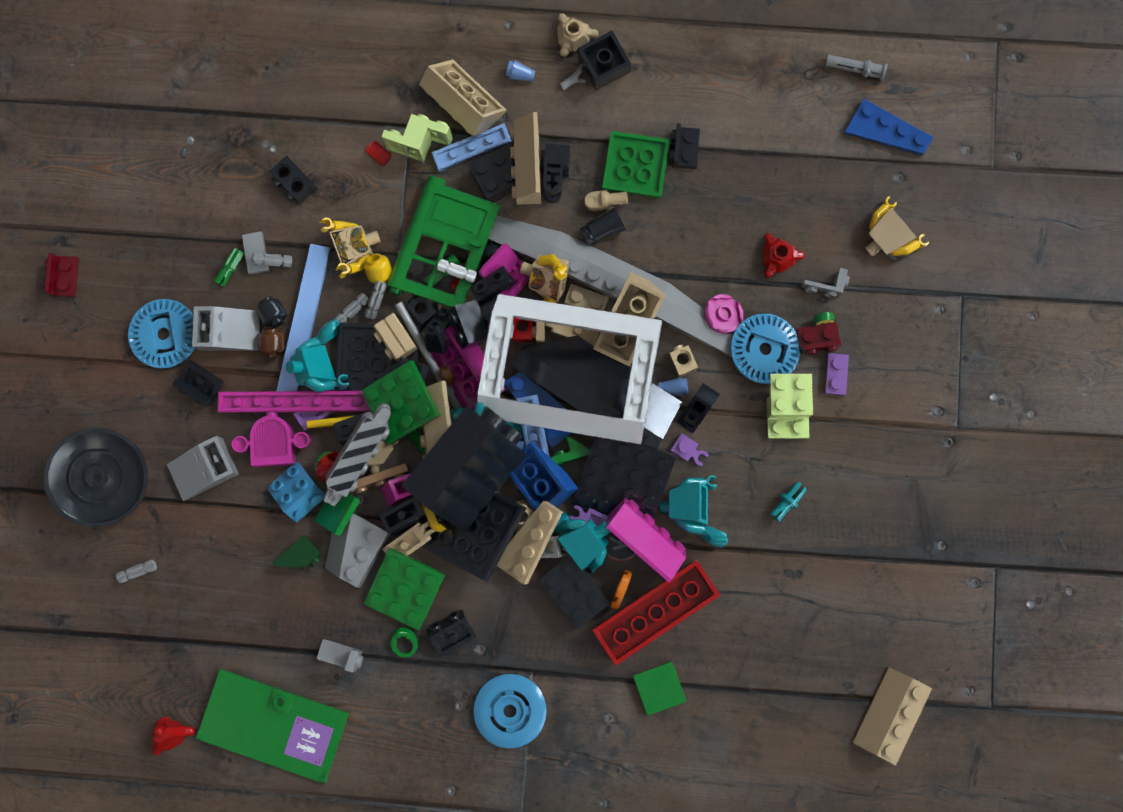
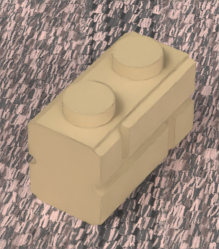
M394 313L373 326L376 330L373 334L379 343L384 342L387 346L384 351L390 360L394 358L399 362L400 358H406L417 351L414 342Z

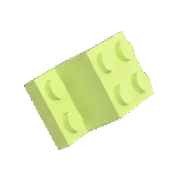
M411 114L403 136L396 130H384L381 136L387 150L422 162L426 158L432 141L446 146L451 145L453 141L450 127L445 122L431 121L422 114H418V116Z
M770 374V396L766 399L767 439H808L809 417L813 415L812 374Z

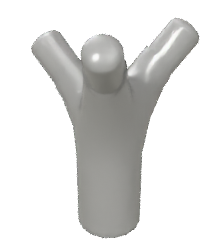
M581 64L570 77L560 83L563 90L574 83L586 82L585 79L579 78L583 67Z

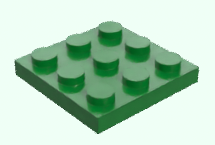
M611 131L602 190L617 193L626 191L627 194L661 199L670 139Z
M408 361L361 390L372 414H374L378 405L382 403L390 407L391 414L387 421L389 434L385 439L388 445L394 444L441 416L414 361Z
M390 547L364 604L419 631L446 574Z

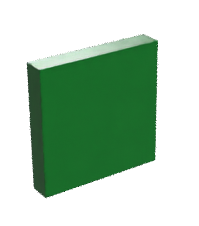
M348 493L347 497L342 496L335 506L324 502L314 521L340 537L360 500Z
M672 661L633 675L647 716L687 702Z

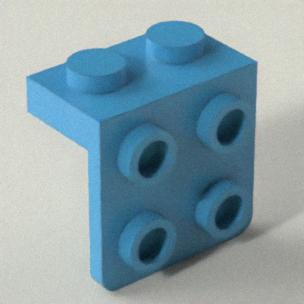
M299 462L291 465L268 486V491L283 512L296 523L318 505L325 495L324 490L311 479Z

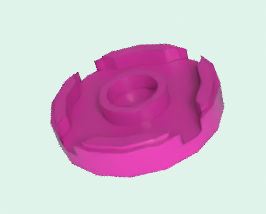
M716 295L707 302L704 308V317L707 324L712 330L720 334L733 333L744 320L741 305L738 301L733 300V297L730 295Z

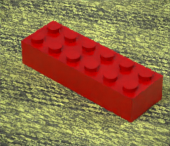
M695 560L678 571L670 582L667 580L663 581L592 630L614 664L618 665L719 597L720 594L699 562Z

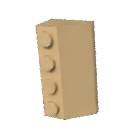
M454 60L428 66L419 85L425 92L435 99L439 106L444 108L472 136L487 131L506 112V109Z
M532 112L513 120L514 127H510V139H514V147H510L511 159H515V166H511V177L515 179L516 186H512V198H516L517 205L541 204L537 112Z
M630 271L611 312L654 319L666 295L652 282ZM601 332L593 349L630 367L634 357L637 338Z
M440 381L427 386L441 416L421 427L423 435L420 436L421 448H425V455H422V459L451 425L446 381Z
M888 667L852 743L896 765L932 688Z

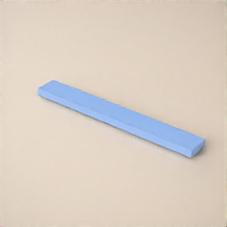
M310 244L277 391H299L300 385L297 383L294 373L286 371V363L290 361V357L295 354V350L303 342L311 339L331 252L330 247Z

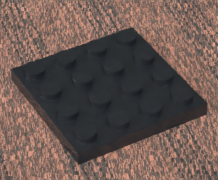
M339 324L336 381L340 375L346 374L348 379L341 382L349 383V386L345 390L336 387L335 391H361L397 368L398 362L394 358L390 360L384 351L387 348L385 343H379L373 334L376 332L373 327L375 324ZM402 325L417 347V351L408 355L405 359L419 363L420 349L406 325ZM415 325L416 328H417V330H418L419 333H420V330H421L420 325Z
M595 437L572 504L587 510L591 508L608 516L626 498L628 501L633 500L644 515L647 513L654 519L677 456L642 443L636 444Z
M495 492L488 505L479 511L475 521L466 530L462 531L442 518L446 530L442 532L435 531L430 534L432 539L421 547L488 583L526 507Z

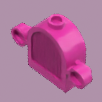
M267 412L265 417L257 420L252 426L250 440L243 436H237L232 441V448L239 453H245L250 449L251 466L256 468L294 465L296 462L295 446L305 449L310 445L311 438L305 432L294 434L291 425L278 417V412Z

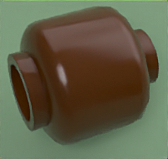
M278 328L262 329V333L258 335L259 352L266 354L267 358L279 357V353L285 350L284 333L279 331Z

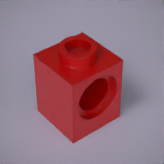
M514 317L512 342L533 343V321ZM519 323H526L528 328L525 331H519L517 329Z

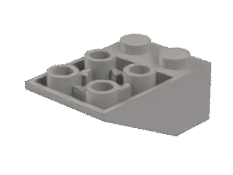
M194 306L192 347L199 351H259L260 318L256 310Z
M218 436L196 445L167 464L183 501L239 475L223 438Z

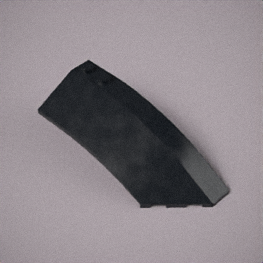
M578 335L522 347L511 363V366L579 411L623 419L631 369L619 361L594 350L592 344ZM652 382L641 443L657 449L682 401Z

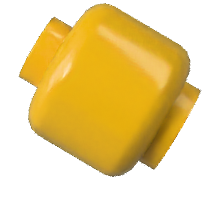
M373 254L364 263L365 273L371 283L375 284L376 281L388 282L392 267L386 256Z

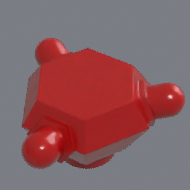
M770 233L764 235L766 243L763 246V264L766 265L764 275L767 278L772 277L774 272L781 273L795 265L797 260L804 259V252L795 249V246L780 237H773Z
M163 717L157 720L154 724L155 727L151 740L152 753L159 755L162 750H171L178 746L186 736L194 735V727H186L177 721H172L170 717Z

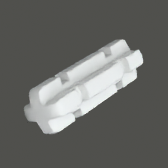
M440 259L437 265L439 271L444 273L447 271V274L460 279L465 278L466 281L471 283L474 282L477 275L473 270H466L465 267L454 263L449 264L448 261Z

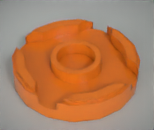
M627 569L623 571V576L618 583L612 598L613 601L610 604L611 608L618 610L632 576V571Z

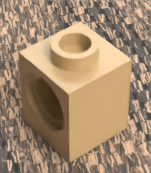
M678 345L671 349L672 352L669 353L668 357L677 377H682L697 370L698 366L689 345L685 347ZM680 355L685 356L688 363L684 365L679 364L677 357Z

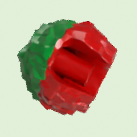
M325 451L317 456L314 471L318 479L326 482V475L339 455L338 452Z

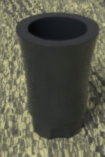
M614 206L580 228L588 245L594 242L597 243L616 233L626 231Z

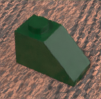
M303 535L276 559L273 564L282 567L309 568L311 566L313 568L322 560L320 557L324 553L307 535Z

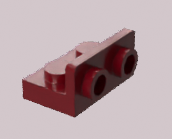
M48 253V259L45 260L46 278L43 280L45 293L58 297H76L79 258L74 256H56L53 253Z
M837 322L796 329L800 353L806 352V355L818 354V350L825 349L826 352H834L843 345V341L839 337Z

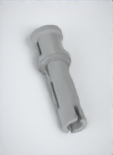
M828 54L826 67L860 73L864 78L868 76L874 77L882 82L884 81L888 66L887 63L881 65L872 63L871 60L863 62Z

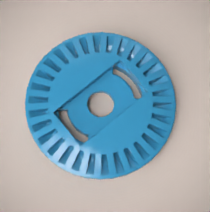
M170 299L151 301L142 306L130 322L128 329L130 348L134 355L148 366L160 369L175 367L187 360L195 350L192 347L193 313L177 301ZM162 315H169V319H168V318H159V319L155 320L154 322L152 321V320L155 319L156 317H159V316H162ZM162 328L169 330V337L165 340H161L158 337V332ZM175 347L173 351L157 353L158 350H170Z
M757 314L747 318L737 327L731 339L730 351L735 367L744 377L756 383L770 384V374H791L799 361L800 345L798 336L787 321L776 315ZM752 334L753 338L751 339L748 347L749 352H746L748 338ZM762 343L770 345L771 351L768 355L760 352L759 347ZM783 345V357L781 361L778 363L776 360L780 357L781 346Z
M504 674L494 677L481 688L474 703L476 726L482 736L496 746L502 748L524 746L536 738L544 726L546 719L544 696L537 685L524 676ZM514 691L524 695L529 702V706L525 705L522 698L514 695ZM505 706H515V716H505ZM494 716L496 722L506 728V731L500 730L493 724L490 717Z

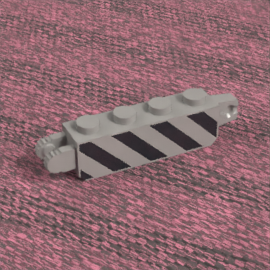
M385 403L378 405L374 414L371 412L363 413L326 475L328 488L323 497V501L335 506L342 496L347 497L349 492L352 493L358 484L356 480L359 475H364L368 468L367 462L370 457L374 458L377 454L379 442L381 440L384 441L389 434L387 422L391 414L389 405Z

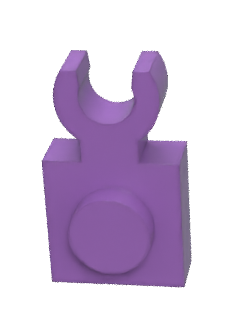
M682 433L670 450L687 462L690 457L693 458L694 463L700 467L703 463L699 462L698 456L703 455L706 458L709 456L706 451L696 450L699 444Z
M577 505L574 506V509L578 510L580 515L578 517L570 515L569 517L570 519H583L585 521L591 519L596 526L604 521L606 522L608 516L591 508L585 513Z

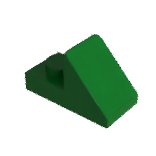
M566 436L570 452L566 453V450L554 452V456L551 459L560 465L588 457L591 449Z

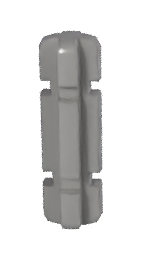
M253 253L252 264L261 265L263 263V265L280 267L282 265L283 267H291L292 256L284 255L281 257L278 254L264 253L262 255V253Z
M376 281L375 290L372 291L368 303L369 308L366 309L365 317L369 319L376 318L377 310L384 296L383 292L387 287L385 282Z
M361 293L356 297L357 300H353L342 310L343 313H339L335 319L340 323H347L348 319L356 315L362 309L361 307L369 302V298L364 293Z
M149 560L143 564L128 568L126 571H120L116 573L117 581L124 583L129 581V579L132 580L147 574V572L155 571L157 569L155 560Z

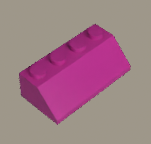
M450 326L443 333L448 347L445 354L431 352L439 368L448 366L456 380L451 385L462 407L465 408L468 405L474 410L475 404L478 401L484 353L479 345L462 350L460 344L456 341L454 328Z
M624 498L608 515L606 528L665 580L670 582L686 559V548L679 541L675 542L672 540L666 529L655 525L654 519L647 513L644 515L633 500L628 501Z

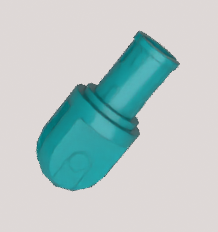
M794 483L786 493H782L779 496L780 503L770 513V516L772 518L775 517L774 519L777 522H781L790 509L798 507L797 502L806 492L805 486L799 489L802 483Z

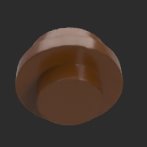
M448 366L440 367L441 372L438 375L441 381H446L450 386L456 380Z

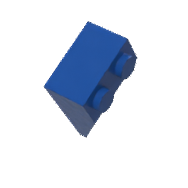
M530 442L523 449L526 453L524 460L517 469L510 473V477L535 511L544 501L549 502L556 508L559 507L578 489L569 475L533 442Z

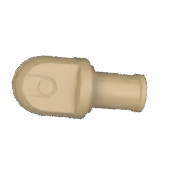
M607 190L593 191L584 198V205L590 211L608 210L612 205L628 204L626 191L611 194Z

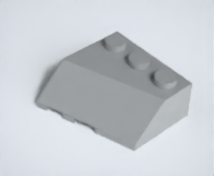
M353 513L340 537L333 533L331 534L325 568L340 579L357 588H361L390 534H387V531Z

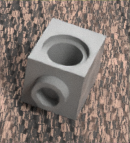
M553 533L541 558H559L569 554L558 540L562 533Z

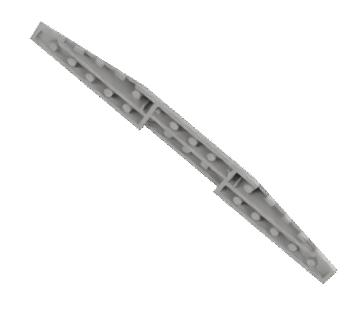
M501 216L496 217L488 239L489 242L500 247L506 243L516 255L533 263L539 255L554 254L559 259L570 261L568 278L614 300H617L631 271L652 282L666 295L654 319L662 320L663 325L731 357L730 344L733 333L720 334L712 330L704 317V308L670 283L563 232ZM747 342L746 352H748L750 342Z

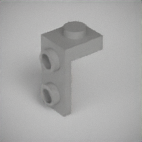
M839 268L836 272L833 286L803 280L800 288H804V291L808 293H825L824 296L829 298L839 297L849 283L848 269Z
M324 639L322 640L317 659L344 667L346 671L355 672L362 665L363 656L361 655L363 651Z

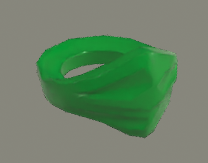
M399 627L391 635L390 645L397 656L406 658L416 653L418 641L414 632L409 628ZM405 636L413 644L412 650L407 653L399 651L396 645L398 638Z

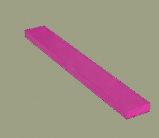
M361 391L218 392L217 412L370 411Z

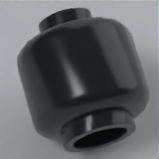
M267 297L259 302L257 314L263 325L273 328L280 327L287 316L281 301L277 298Z

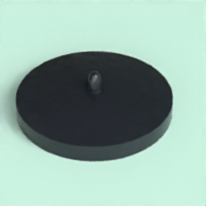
M87 428L70 434L53 449L44 469V487L52 506L66 519L89 527L108 526L129 516L141 503L148 485L147 464L140 449L125 435L107 428Z

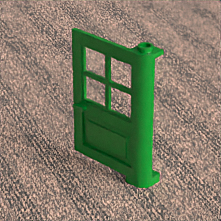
M428 176L386 286L389 292L394 295L400 296L401 293L405 294V292L452 308L454 305L465 303L470 290L469 287H471L472 283L466 281L465 278L460 279L454 295L432 288L438 272V262L440 259H443L446 248L450 244L470 251L465 268L466 270L470 269L476 272L501 205L446 187V180L435 176ZM421 235L444 242L437 262L415 255ZM412 259L435 266L428 286L406 279Z

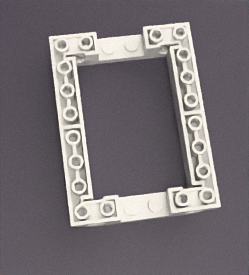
M498 294L490 321L477 403H483V407L488 406L508 422L641 444L662 320ZM514 317L637 338L623 419L501 399L500 394L504 389L505 383L503 375L509 340L513 337Z

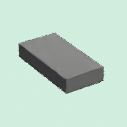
M263 232L242 235L248 274L268 272L269 266L263 265V263L261 265L252 264L253 253H262V255L266 253Z

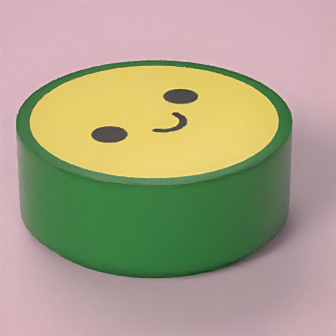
M832 312L820 313L813 318L815 325L835 322Z

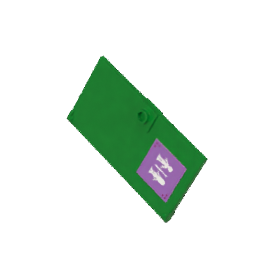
M220 669L196 739L326 784L349 713Z

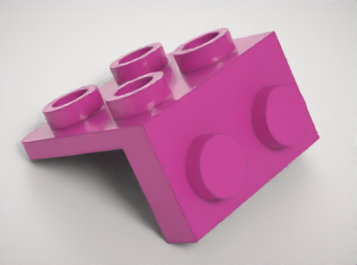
M506 243L496 250L494 255L479 271L482 278H485L498 268L504 266L516 281L507 290L499 293L515 297L530 279V276L520 273L523 262Z

